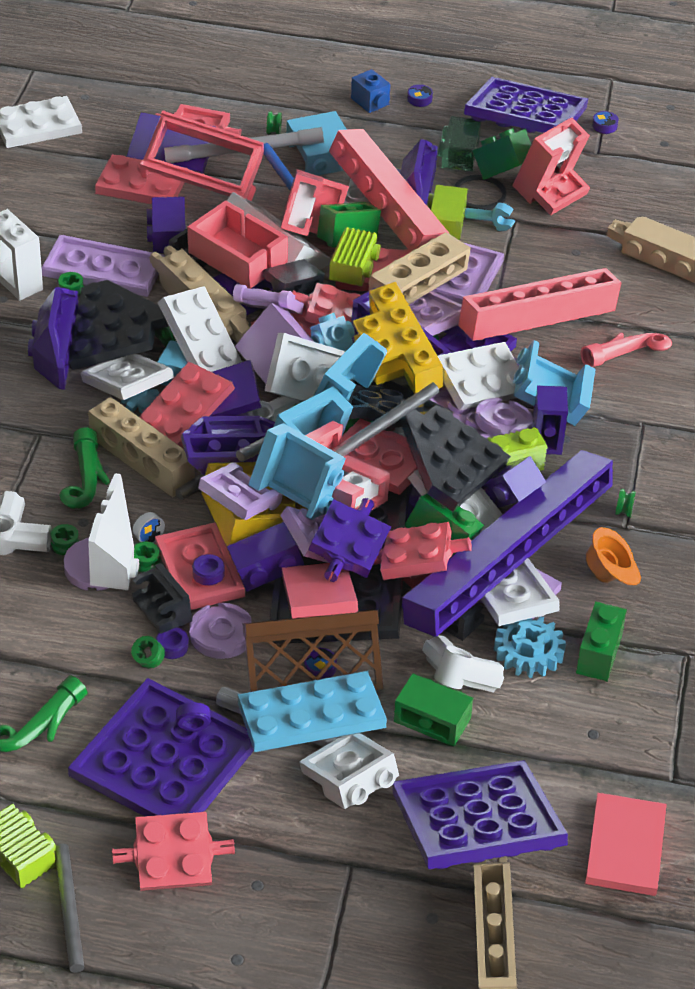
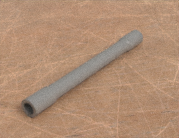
M322 127L250 138L264 144L269 143L272 148L324 143ZM213 143L164 148L167 163L241 153Z

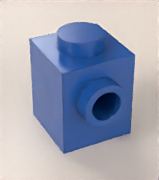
M368 70L352 77L351 99L368 113L389 105L390 83L374 70Z

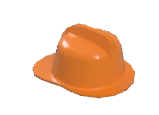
M601 527L596 529L592 535V544L586 552V562L592 573L603 583H609L617 579L627 585L635 586L639 584L641 575L634 561L631 549L624 538L609 528Z

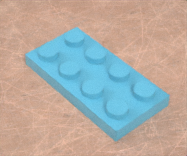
M368 671L238 694V706L254 752L386 728L387 718Z

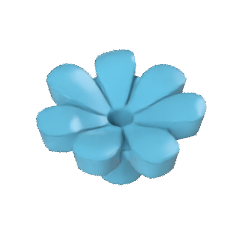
M148 389L125 400L121 399V402L126 404V408L131 412H134L138 407L139 412L142 413V409L148 407L159 395V391L157 389Z

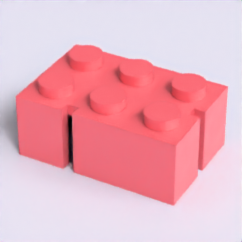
M227 200L187 226L188 253L238 283L246 285L249 289L265 279L263 277L264 269L288 262V236L249 213L245 215L244 224V210Z

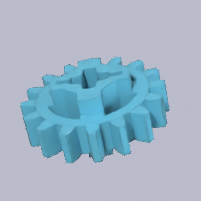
M542 616L537 621L529 618L513 624H505L503 629H497L494 642V651L497 652L496 659L497 661L505 660L504 669L506 670L512 667L516 668L515 675L517 676L522 671H525L529 678L533 677L534 672H538L543 677L546 675L547 668L555 671L557 663L563 662L566 641L562 640L563 632L562 630L554 631V622L547 625L544 624V617Z

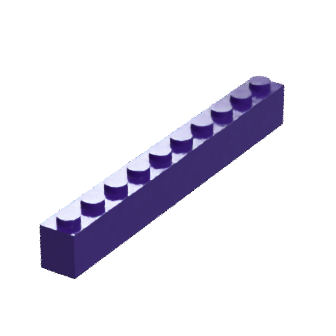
M581 450L546 479L545 484L520 502H517L471 541V551L457 552L448 560L447 571L430 574L410 592L406 593L402 598L404 625L437 637L484 597L487 592L491 591L501 580L505 579L514 569L520 566L527 558L612 487L613 460Z

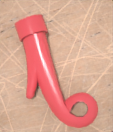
M619 333L615 338L606 343H593L582 347L581 359L584 365L597 367L607 360L646 346L654 351L668 350L672 345V341L668 336L660 333H645L625 338L623 333Z

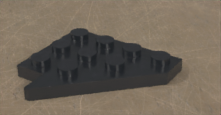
M109 280L89 283L81 288L68 362L72 369L76 370L152 350L155 330L168 327L169 325L159 305Z
M373 379L368 388L363 387L355 380H351L356 386L348 400L353 406L349 419L361 418L374 422L398 406L402 400L405 401L413 396L414 393L391 380L377 385ZM428 400L417 407L416 410L424 415L436 405L441 408L445 407ZM398 420L384 430L395 431V428L401 427V424Z
M438 405L434 406L424 415L414 409L399 419L427 494L452 512L504 468L511 457L498 444L490 442L481 436L475 428L464 424L454 417L449 410Z

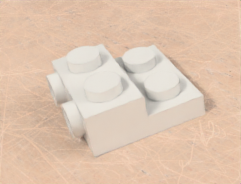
M361 733L341 736L299 761L302 773L321 784L324 796L343 809L355 804H363L370 793L382 787H390L396 777L399 776L394 753Z

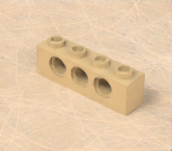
M445 232L421 247L412 250L402 258L393 261L383 269L374 272L369 279V291L373 288L376 289L396 282L407 303L411 304L466 271L471 247Z
M109 397L88 411L89 428L96 431L98 444L172 498L176 496L177 488L195 478V469L187 461L182 447L112 397Z

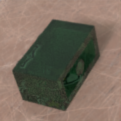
M457 116L450 117L449 125H444L442 141H440L438 156L442 157V168L473 172L475 157L472 150L477 149L479 146L481 121Z

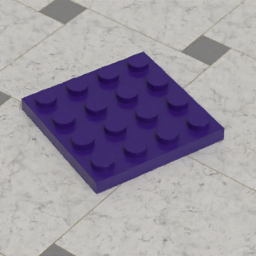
M491 77L465 104L464 115L471 116V119L475 121H494L501 127H520L521 130L526 129L527 133H535L536 131L545 133L570 118L577 121L587 108L588 98Z
M147 678L68 767V775L144 817L204 812L254 750L245 727L210 710V725L205 729L186 731L180 728L176 723L177 708L185 703L194 701Z
M525 760L394 781L392 784L395 800L428 869H444L457 864L479 863L486 859L504 856L514 857L521 853L539 850L549 851L556 847L568 846V833Z

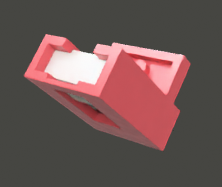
M570 118L536 137L512 186L529 204L537 201L550 215L587 195L590 187L573 168L590 135L573 118Z
M296 169L282 216L281 228L308 236L309 232L317 234L321 205L344 203L349 186Z
M331 421L305 436L332 450L341 444L343 425ZM348 455L344 456L346 458L342 468L344 475L341 482L335 487L332 497L356 510L363 498H369L365 507H367L370 499L374 502L372 510L388 501L390 473Z

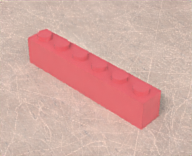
M364 129L338 130L329 149L330 154L368 201L381 210L380 216L410 252L445 232L449 233Z
M607 268L464 296L458 326L472 341L498 335H507L512 332L530 330L536 327L554 325L564 321L577 320L583 317L601 315L602 313L615 311L621 282Z

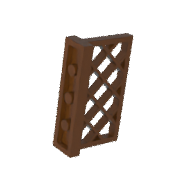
M378 610L242 623L250 692L258 691L257 681L265 672L280 683L278 687L287 686L286 683L298 668L314 681L319 680L331 665L343 675L355 673L363 662H366L374 669L375 683H373L375 690H384L377 626L379 624ZM370 631L371 645L362 655L349 642L357 632ZM350 633L349 636H348L345 640H344L341 636L338 635V634ZM326 635H333L342 643L331 658L316 647ZM318 636L313 643L306 639L307 637ZM299 638L309 648L297 662L283 649L291 639ZM285 640L280 647H278L274 642H272ZM267 642L277 651L263 665L254 658L253 643ZM345 647L360 657L349 673L334 662ZM313 650L328 661L316 677L301 665ZM371 652L373 657V663L369 659H367ZM280 653L295 665L283 680L268 669ZM255 663L262 668L257 675L255 670Z

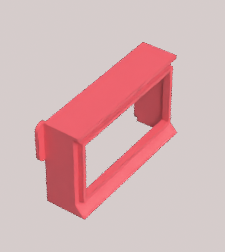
M162 110V115L145 157L140 163L141 177L147 179L151 171L229 197L234 192L252 201L256 192V187L252 184L264 155V143ZM167 129L250 155L251 158L240 186L155 159Z

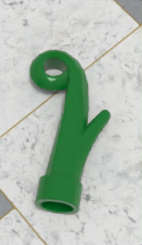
M80 428L73 434V445L78 456L82 488L68 486L63 488L59 494L62 503L71 509H81L92 502L96 493L97 476L103 484L108 485L110 483V479L104 472L97 455V433L91 428Z
M69 675L57 686L56 693L18 733L9 725H0V737L4 735L10 737L8 739H0V752H11L20 749L41 735L47 728L46 739L48 742H52L59 724L72 706H76L87 696L88 692L84 684L78 678Z

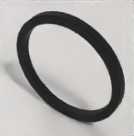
M470 175L461 178L454 185V187H460L469 181L482 180L493 183L502 192V197L493 204L474 205L467 202L466 208L492 210L497 203H504L506 199L505 186L493 177L483 180L482 175Z

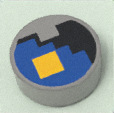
M145 513L136 520L133 526V535L140 542L154 543L155 536L163 534L165 523L156 513Z

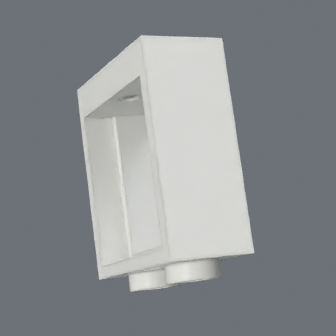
M6 209L0 212V283L20 301L43 290L39 237L12 212Z

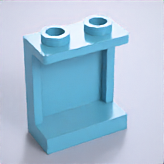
M336 111L287 120L286 133L322 127L324 143L304 146L294 145L297 146L305 160V172L318 176L344 171L329 152L338 130H347Z
M363 333L324 374L315 395L334 386L348 401L356 386L351 380H355L363 387L368 388L387 354V349Z
M533 340L528 348H522L517 357L516 363L519 364V368L513 378V383L516 384L514 397L534 406L537 385L567 387V422L576 426L590 409L595 368L585 364L576 375L537 356L539 342Z
M333 386L278 414L274 427L284 423L296 431L307 435L327 423L335 421L343 425V436L353 406Z
M283 423L267 430L248 485L258 491L269 486L307 508L306 517L313 520L327 513L334 499L332 497L334 489L343 478L344 470L342 468L346 458Z

